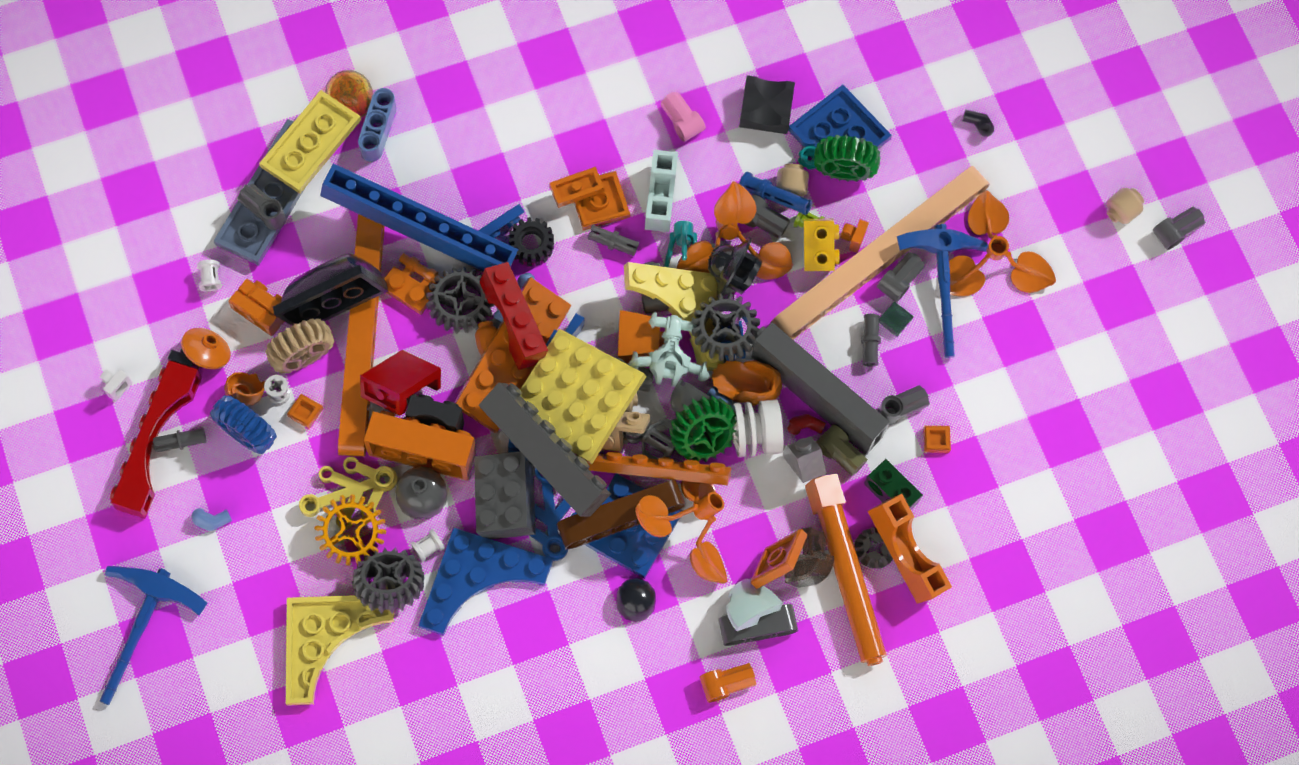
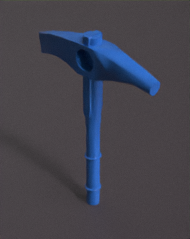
M946 224L935 225L934 229L919 230L897 236L899 250L919 248L936 254L945 358L955 357V342L953 339L948 253L965 249L986 252L988 243L965 233L947 229Z
M107 566L105 576L119 578L135 585L146 594V597L99 700L103 704L110 705L115 692H117V687L158 601L182 604L198 616H200L208 604L198 594L169 578L171 573L167 572V570L161 568L156 573L132 567Z

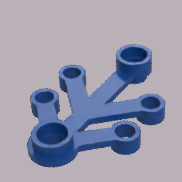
M535 468V477L542 484L545 507L544 511L535 504V518L547 526L548 535L536 528V535L529 536L542 545L545 557L551 558L553 561H559L567 555L568 549H565L556 524L562 520L571 506L563 500L555 510L553 487ZM553 545H558L560 550L554 553L550 548Z

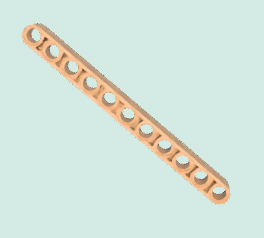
M974 166L969 167L780 312L771 323L773 322L794 340L911 249L899 250L897 236L919 230L934 229L935 225L944 224L983 193L990 183Z

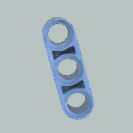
M381 88L374 92L358 139L361 156L368 162L377 161L382 156L396 114L395 96L387 88ZM384 101L390 102L388 105L385 106L379 105L381 102ZM375 123H382V124H383V125H381L380 127H373V126H372V125L375 124ZM369 144H374V145H376V146H375L374 148H372V149H366V148H365V147H366L367 145H369Z

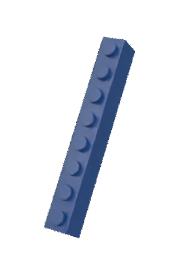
M334 163L322 183L321 197L484 272L485 268L506 262L511 267L519 250Z

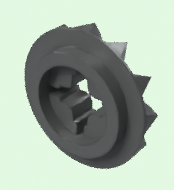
M872 527L863 530L859 534L854 547L858 560L864 566L879 569L891 563L893 558L877 528ZM870 540L875 544L883 542L880 548L881 554H878L877 551L867 554L872 546Z

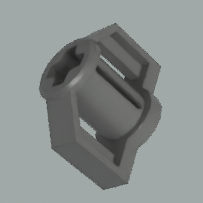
M664 418L650 425L641 441L642 455H646L649 459H658L645 451L646 443L663 453V457L670 458L676 449L671 443L670 436L655 428L662 424L670 429L672 427L671 420ZM651 436H655L656 438L668 444V446L661 444L660 442L653 439Z

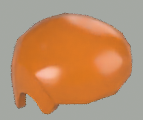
M234 372L227 377L224 391L226 396H232L249 407L261 400L265 391L264 385L266 381L261 382L256 373L249 375L244 372Z

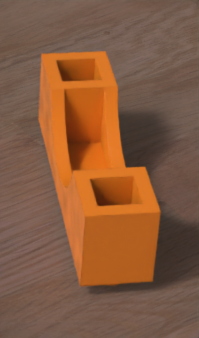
M903 494L890 498L867 511L917 604L934 599L952 588L941 565L928 559L917 546L912 533L914 515Z

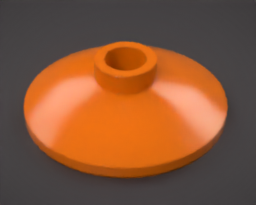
M192 328L185 332L182 337V350L194 364L213 370L220 369L229 362L231 357L230 348L227 342L214 331L205 328Z

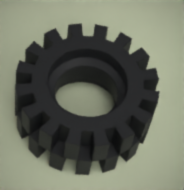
M527 217V222L521 219L519 220V225L516 223L513 225V231L510 230L509 245L519 249L515 260L519 259V263L522 265L524 262H527V266H532V263L535 262L536 266H538L541 260L545 263L548 260L547 256L551 257L552 249L554 250V234H552L551 227H547L545 221L540 223L539 218L531 221V217ZM535 234L541 239V244L538 248L530 250L522 245V239L526 235Z

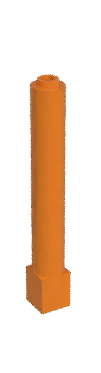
M837 474L820 476L812 479L805 485L813 515L818 514L861 663H867L868 666L883 663L882 658L886 657L887 654L842 507L846 501Z

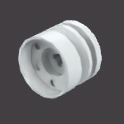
M778 400L760 401L758 413H754L752 404L746 402L745 414H743L740 403H733L732 409L736 414L735 420H737L733 429L737 432L733 433L734 440H732V443L735 446L737 456L745 457L746 445H748L750 455L755 456L757 444H761L765 455L781 454L784 441L782 416Z

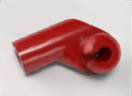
M809 414L792 417L789 420L790 424L787 430L793 435H798L801 429L809 428L821 434L826 422Z

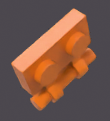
M403 253L399 258V262L404 264L405 268L401 271L393 266L384 278L388 288L386 293L422 315L427 308L426 303L429 302L426 299V294L433 292L429 290V285L437 284L434 278L439 276V272L433 268L428 269L416 257H410ZM414 272L424 277L421 283L411 277Z

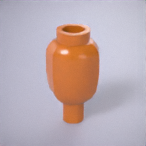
M493 321L479 323L478 330L475 332L476 345L481 356L498 329L493 326Z

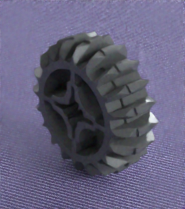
M453 266L451 274L444 270L442 272L443 278L435 276L434 280L437 284L429 285V290L433 292L426 294V299L429 300L426 306L428 310H431L429 313L432 319L436 318V325L444 324V330L446 331L454 327V333L456 334L459 332V328H464V332L468 333L469 326L477 330V322H485V316H491L492 310L490 308L494 307V304L488 303L479 283L482 274L476 277L475 269L467 273L465 266L462 267L461 272H457L456 267ZM457 285L455 289L447 291L448 288ZM466 285L474 288L480 296H475V293L468 292ZM461 292H462L464 299H462L463 302H460V306H459V308H458V303H457V301H458V298H461ZM440 304H446V307L453 308L454 315L446 312ZM475 309L473 312L464 315L467 310Z
M720 293L717 301L710 296L708 298L709 305L702 302L700 304L701 310L694 312L696 319H693L691 323L698 327L692 329V336L696 337V345H702V353L710 350L709 357L711 359L718 354L719 361H723L724 356L728 355L729 360L732 362L734 354L742 358L743 350L749 353L752 350L750 344L754 345L755 334L759 331L757 326L760 325V319L755 318L757 316L755 309L750 310V302L742 305L743 298L741 296L736 301L733 300V294L731 293L728 295V299H723V295ZM729 311L731 313L725 315L720 312ZM709 318L715 326L710 337L705 331V325ZM741 318L747 326L743 336L739 334L737 329ZM723 340H729L732 343L724 344L720 342Z
M384 547L383 552L378 553L374 551L373 556L366 555L364 561H358L357 569H354L352 585L355 596L363 606L368 605L371 611L378 608L381 614L384 610H390L393 614L394 609L399 608L403 611L405 604L412 606L414 599H419L420 592L424 588L425 577L420 561H416L414 554L408 556L406 550L398 553L396 547L392 551H387Z

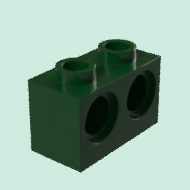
M887 459L881 462L867 476L864 483L881 502L903 494L911 510L919 503L923 496Z

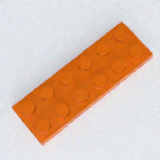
M530 277L526 280L521 291L546 344L554 329L558 330L572 305ZM504 319L454 402L462 408L463 413L494 433L498 432L500 428L480 408L479 404L498 382L512 383L521 389L536 366L518 370L509 350V338Z

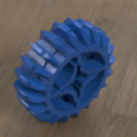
M224 395L214 404L210 412L213 421L223 431L254 453L264 454L266 450L270 449L277 438L275 430L271 428V425L251 408L232 396Z

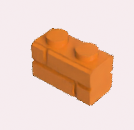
M245 279L239 289L229 299L230 307L258 328L273 336L280 328V325L285 322L276 317L273 311V306L281 302L282 296L278 294L272 296L267 292L268 288L258 280L253 283L249 279Z

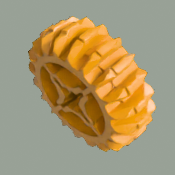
M351 494L350 502L346 503L344 495H341L340 501L342 504L337 505L336 501L332 499L330 503L334 508L331 511L326 506L322 508L327 513L326 518L320 515L317 516V520L324 522L323 526L317 525L314 527L317 531L323 530V535L315 537L316 541L325 540V544L321 545L319 549L322 551L329 547L331 551L327 553L326 557L331 558L336 553L338 556L335 562L338 564L341 562L342 557H347L346 565L350 566L351 558L355 557L358 565V561H361L360 556L363 554L364 556L369 555L368 551L370 549L373 552H379L373 546L375 542L384 544V540L377 538L378 533L386 534L385 529H378V525L384 524L385 519L377 521L375 518L382 512L378 509L372 513L370 509L374 507L375 503L371 501L365 507L363 504L366 498L363 496L360 498L359 503H355V495ZM357 508L364 511L367 515L357 521H352L345 515L342 509ZM336 514L341 522V529L330 538L328 527L332 517ZM343 518H345L347 523L351 522V525L363 522L355 530L359 542L354 537L350 538V534L348 537L344 535L338 538L346 530ZM372 522V538L367 546H365L360 537V530L366 524ZM350 539L359 551L345 552L338 549L335 544L341 540Z

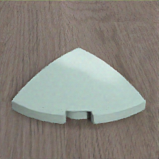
M744 579L731 589L728 595L730 602L726 606V611L732 626L736 631L757 625L760 617L779 611L783 602L765 586L756 589L751 584V579Z

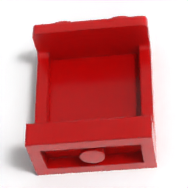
M404 350L397 352L360 375L361 397L399 416L407 410V398L425 386L435 391L441 389V368Z

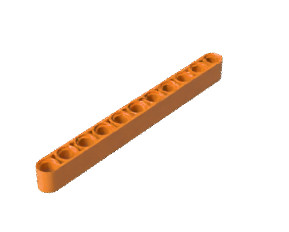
M358 214L355 255L372 264L381 273L385 226ZM379 296L350 309L338 438V455L365 457L366 455L364 438L369 425L370 401L361 397L360 375L373 368Z

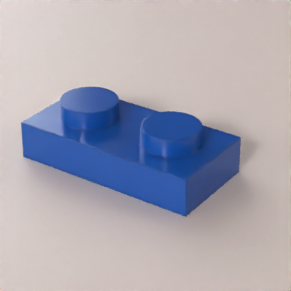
M518 204L478 231L495 238L501 234L498 229L506 224L509 228L521 220L519 216L525 211Z

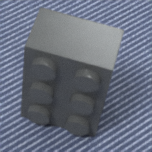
M521 451L475 456L476 533L482 538L488 539L536 535L534 468L532 463Z

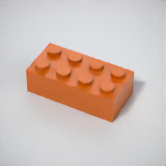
M388 411L372 412L364 438L368 456L411 467H429L439 474L468 481L474 457L476 456L475 439L470 433L463 430H456V432L448 431L444 426L434 423L430 426L421 424L418 419L406 417L405 419L397 418L395 414Z

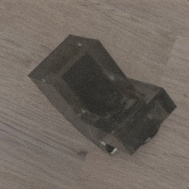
M812 527L802 528L808 534L802 547L803 554L799 555L794 569L785 574V583L797 588L813 586L822 582L831 572L834 563V556L825 553L826 538L824 532Z

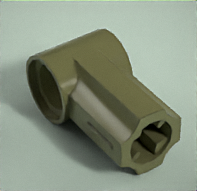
M832 425L816 441L821 448L822 454L829 459L833 458L851 476L856 474L868 460L849 442L846 433L836 425Z

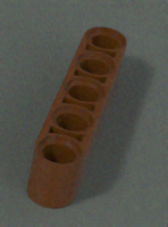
M670 480L603 504L590 517L575 514L562 519L556 525L565 549L577 548L640 525L635 507L639 500L645 496L652 495L661 499L668 509V514L682 509L686 504L677 481Z

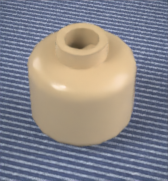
M784 164V167L777 172L776 187L802 197L807 194L809 173L804 170L802 165Z
M1121 188L1107 200V215L1115 223L1129 224L1143 212L1144 199L1134 188Z

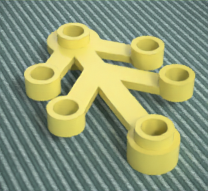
M348 457L343 463L345 471L348 474L359 473L370 479L358 482L335 472L330 466H323L319 470L320 480L324 483L333 482L345 488L319 498L313 494L304 495L299 501V508L303 515L314 517L323 506L331 505L330 500L332 499L337 503L340 502V496L344 495L345 499H348L347 502H350V495L354 494L355 503H359L363 493L373 489L368 503L364 506L367 507L371 501L374 502L375 505L371 509L375 512L384 492L391 491L396 486L398 481L397 474L391 467L381 466L374 469L358 462L355 457ZM349 462H355L356 467L354 469H348L347 464ZM325 471L332 473L329 478H323L322 474ZM388 476L390 479L387 483H381V477ZM310 503L315 504V509L312 511L306 510V506ZM356 508L343 509L345 515L351 520ZM361 510L362 517L366 516L364 511ZM336 517V524L341 529L340 520ZM351 522L345 525L346 530L352 526Z

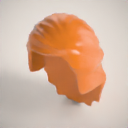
M756 360L745 362L726 361L724 364H718L717 369L713 370V385L717 387L718 393L735 402H750L756 406L759 405L760 401L776 400L781 394V375L777 369Z

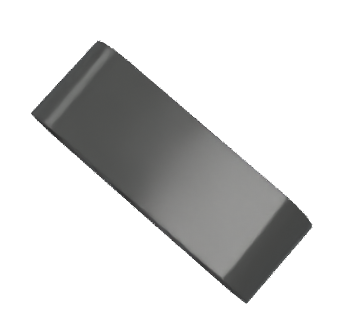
M793 604L782 605L779 611L760 617L757 625L736 631L732 626L728 615L718 619L724 646L786 636L799 631Z

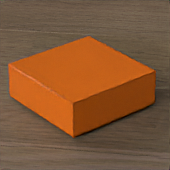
M301 393L287 413V416L310 429L324 408Z
M924 425V453H950V426Z

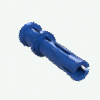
M748 171L740 179L739 184L750 194L757 195L764 200H771L803 215L808 214L811 209L812 200L772 185V182L768 179H759Z

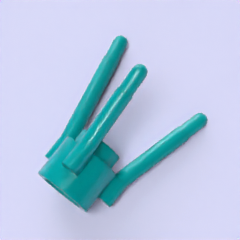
M678 221L674 224V232L670 233V242L663 267H669L675 242L678 246H681L682 260L685 261L687 259V246L691 242L692 244L697 242V233L693 230V223Z

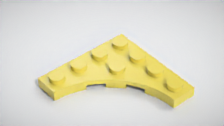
M627 262L624 265L626 290L644 294L652 299H659L669 307L668 311L672 315H677L682 320L692 321V318L696 319L694 312L701 310L700 304L702 302L709 305L708 298L710 296L715 301L718 300L716 297L717 282L711 273ZM709 318L705 325V331L710 337L715 326ZM690 333L692 338L689 340L694 350L696 364L702 366L706 361L707 371H713L717 369L718 364H724V359L719 361L718 354L711 359L709 357L710 350L702 353V345H696V337Z
M355 595L287 598L286 705H314L315 691L320 673L333 652L348 638L366 628L395 622V609L393 614L390 610H384L381 614L378 608L371 611L369 606H363Z

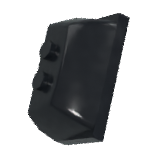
M348 253L327 261L296 277L284 290L281 302L273 306V311L276 317L291 326L299 324L303 320L308 321L309 319L327 321L388 292L386 281L376 267L366 260Z

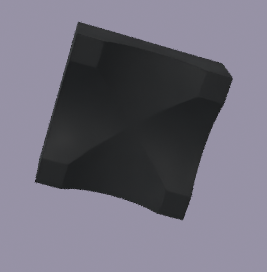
M747 75L739 127L787 134L795 82L768 81L756 76Z
M423 394L419 396L411 395L405 413L406 417L418 419L421 424L429 426L432 423L439 424L452 432L463 430L462 408L458 404L451 401H444L443 403L433 401L432 397Z

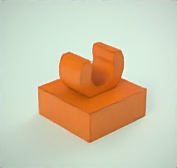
M860 219L857 228L848 223L844 224L840 238L851 241L850 251L858 253L869 222Z

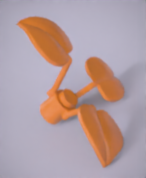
M732 181L729 188L715 204L714 215L718 232L715 233L716 242L714 248L706 240L692 244L687 249V259L684 261L681 256L676 269L710 273L708 270V259L713 249L720 246L721 238L733 240L738 237L741 242L746 240L739 231L738 223L746 224L752 221L756 214V204L751 194L742 185ZM778 242L767 243L761 247L759 254L749 245L748 251L762 260L761 267L756 275L757 277L765 280L777 279L792 269L791 254L785 245Z
M988 190L976 198L968 214L970 230L976 235L987 233L991 239L986 249L987 254L977 265L968 256H956L949 261L950 295L962 297L977 293L983 287L986 280L985 275L978 269L990 258L992 260H1001L1007 257L1011 266L1015 267L1011 272V281L1021 292L1034 293L1054 285L1056 277L1053 269L1042 256L1035 252H1022L1018 256L1016 263L1011 256V252L1008 251L1009 243L1007 239L992 234L1001 233L1006 229L1009 224V213L1003 203L996 199Z
M681 481L683 495L688 500L693 501L694 505L671 516H668V509L665 503L658 497L648 495L639 500L635 507L637 519L649 534L656 537L669 535L672 532L669 521L678 519L691 512H694L695 516L700 520H708L696 541L697 548L690 551V562L696 574L701 578L720 584L728 582L726 570L718 550L708 541L702 543L711 524L716 521L714 515L724 509V501L716 493L714 484Z

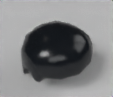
M638 578L624 581L617 591V610L627 620L634 622L646 620L655 609L656 594L654 588L648 581Z

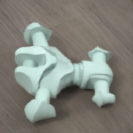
M657 312L652 313L648 322L652 329L655 326L665 328V332L662 335L665 344L645 357H638L637 352L633 351L628 365L637 370L639 367H649L654 375L655 383L661 385L663 378L672 379L671 386L676 387L680 378L687 375L688 372L698 375L700 382L709 379L707 362L705 361L702 366L690 362L691 358L684 354L678 346L679 341L682 339L681 330L690 331L692 334V329L698 326L692 324V321L682 320L677 315L665 318L658 317Z

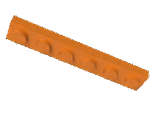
M620 452L599 453L593 464L588 463L590 466L588 468L589 471L727 486L731 478V467H725L722 463L705 465L699 464L696 460L677 462L669 457L649 459L646 455L636 454L631 457L622 456Z

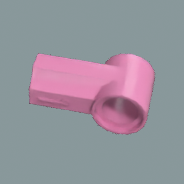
M672 92L661 101V107L673 122L674 129L683 142L706 129L702 117L698 112L690 109L679 92Z

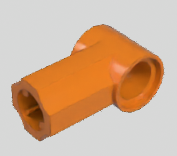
M750 663L724 671L722 669L713 670L699 676L708 703L725 699L731 693L757 685Z

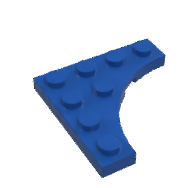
M453 528L420 619L419 628L444 636L453 617L462 608L461 606L474 595H478L494 587V585L505 582H526L545 586L553 559Z

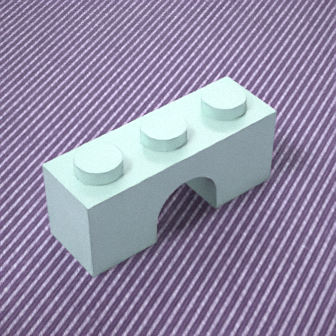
M653 150L645 230L670 231L678 152Z

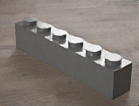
M498 382L479 404L480 408L579 516L590 517L611 495L605 488L607 486L605 481L597 475L594 476L589 471V464L571 451L572 446L569 442L559 438L554 433L555 428L550 422L541 419L537 414L539 412L538 409L520 396L522 392L517 386L512 383Z

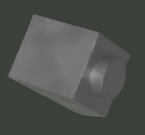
M811 436L787 445L783 452V457L802 483L827 474L821 448Z

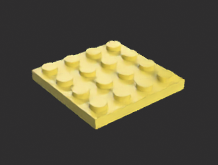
M558 329L547 347L548 352L546 356L538 361L520 389L522 392L520 396L538 409L539 412L537 414L542 420L545 419L554 426V433L559 438H563L572 446L571 451L577 457L579 456L588 463L593 464L644 382L646 375L575 336Z

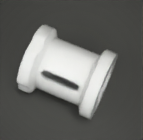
M204 260L197 263V269L200 271L201 282L199 283L201 291L210 292L222 288V283L218 278L220 262Z
M272 375L266 380L264 388L269 400L274 404L281 405L286 403L291 394L286 379L280 375ZM278 387L281 391L277 392L274 389Z
M433 529L419 541L410 543L422 563L426 561V557L437 550L442 551L445 549Z

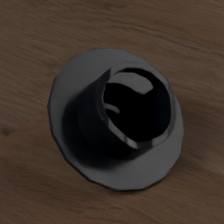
M749 237L740 245L720 244V246L713 249L708 259V270L717 282V298L720 293H724L727 287L742 295L751 286L762 264L760 258L747 252L752 238Z

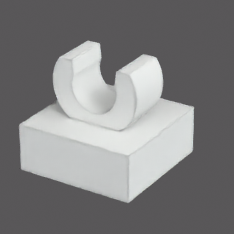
M106 369L99 376L102 382L106 384L103 390L114 402H117L133 384L129 376L121 369L115 375Z

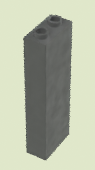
M773 322L767 328L763 326L757 331L754 345L752 344L753 351L751 357L756 361L777 369L781 375L783 385L831 426L836 425L841 428L848 436L849 441L867 455L883 438L890 422Z

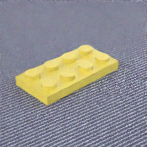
M320 90L259 163L260 167L301 194L359 124L361 117Z

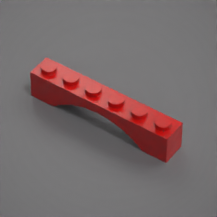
M168 361L166 368L163 367L158 378L160 382L158 388L151 393L149 410L140 420L138 437L134 438L131 442L129 459L122 464L120 481L118 486L115 485L110 494L111 504L116 510L146 519L155 496L149 470L153 438L158 436L161 428L172 415L193 401L202 379L198 369L173 361Z

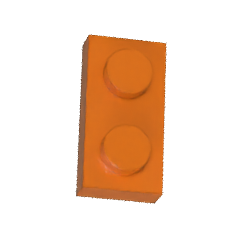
M596 166L549 183V188L558 208L605 191Z

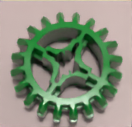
M835 135V137L828 136L826 139H821L817 143L813 160L816 170L822 172L823 175H829L831 179L837 178L839 181L846 180L849 182L854 180L858 182L859 180L865 181L867 178H873L877 174L881 157L878 147L870 141H865L864 138L859 139L856 136Z
M712 395L708 399L701 396L699 401L692 399V404L689 406L683 404L684 410L682 412L676 411L677 418L671 420L672 427L669 429L671 443L678 454L683 455L687 460L699 461L702 459L707 462L709 457L716 459L717 454L720 452L725 454V448L732 447L733 433L737 432L733 429L737 420H735L736 414L733 412L732 407L721 398L716 399Z

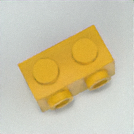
M834 218L804 219V271H835V264H840L839 249H834V239H839V224H834Z

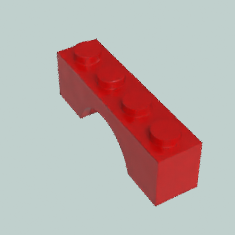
M506 262L485 268L479 283L488 303L494 304L502 314L508 332L509 350L518 370L536 365L540 359L546 356L548 348L509 263Z

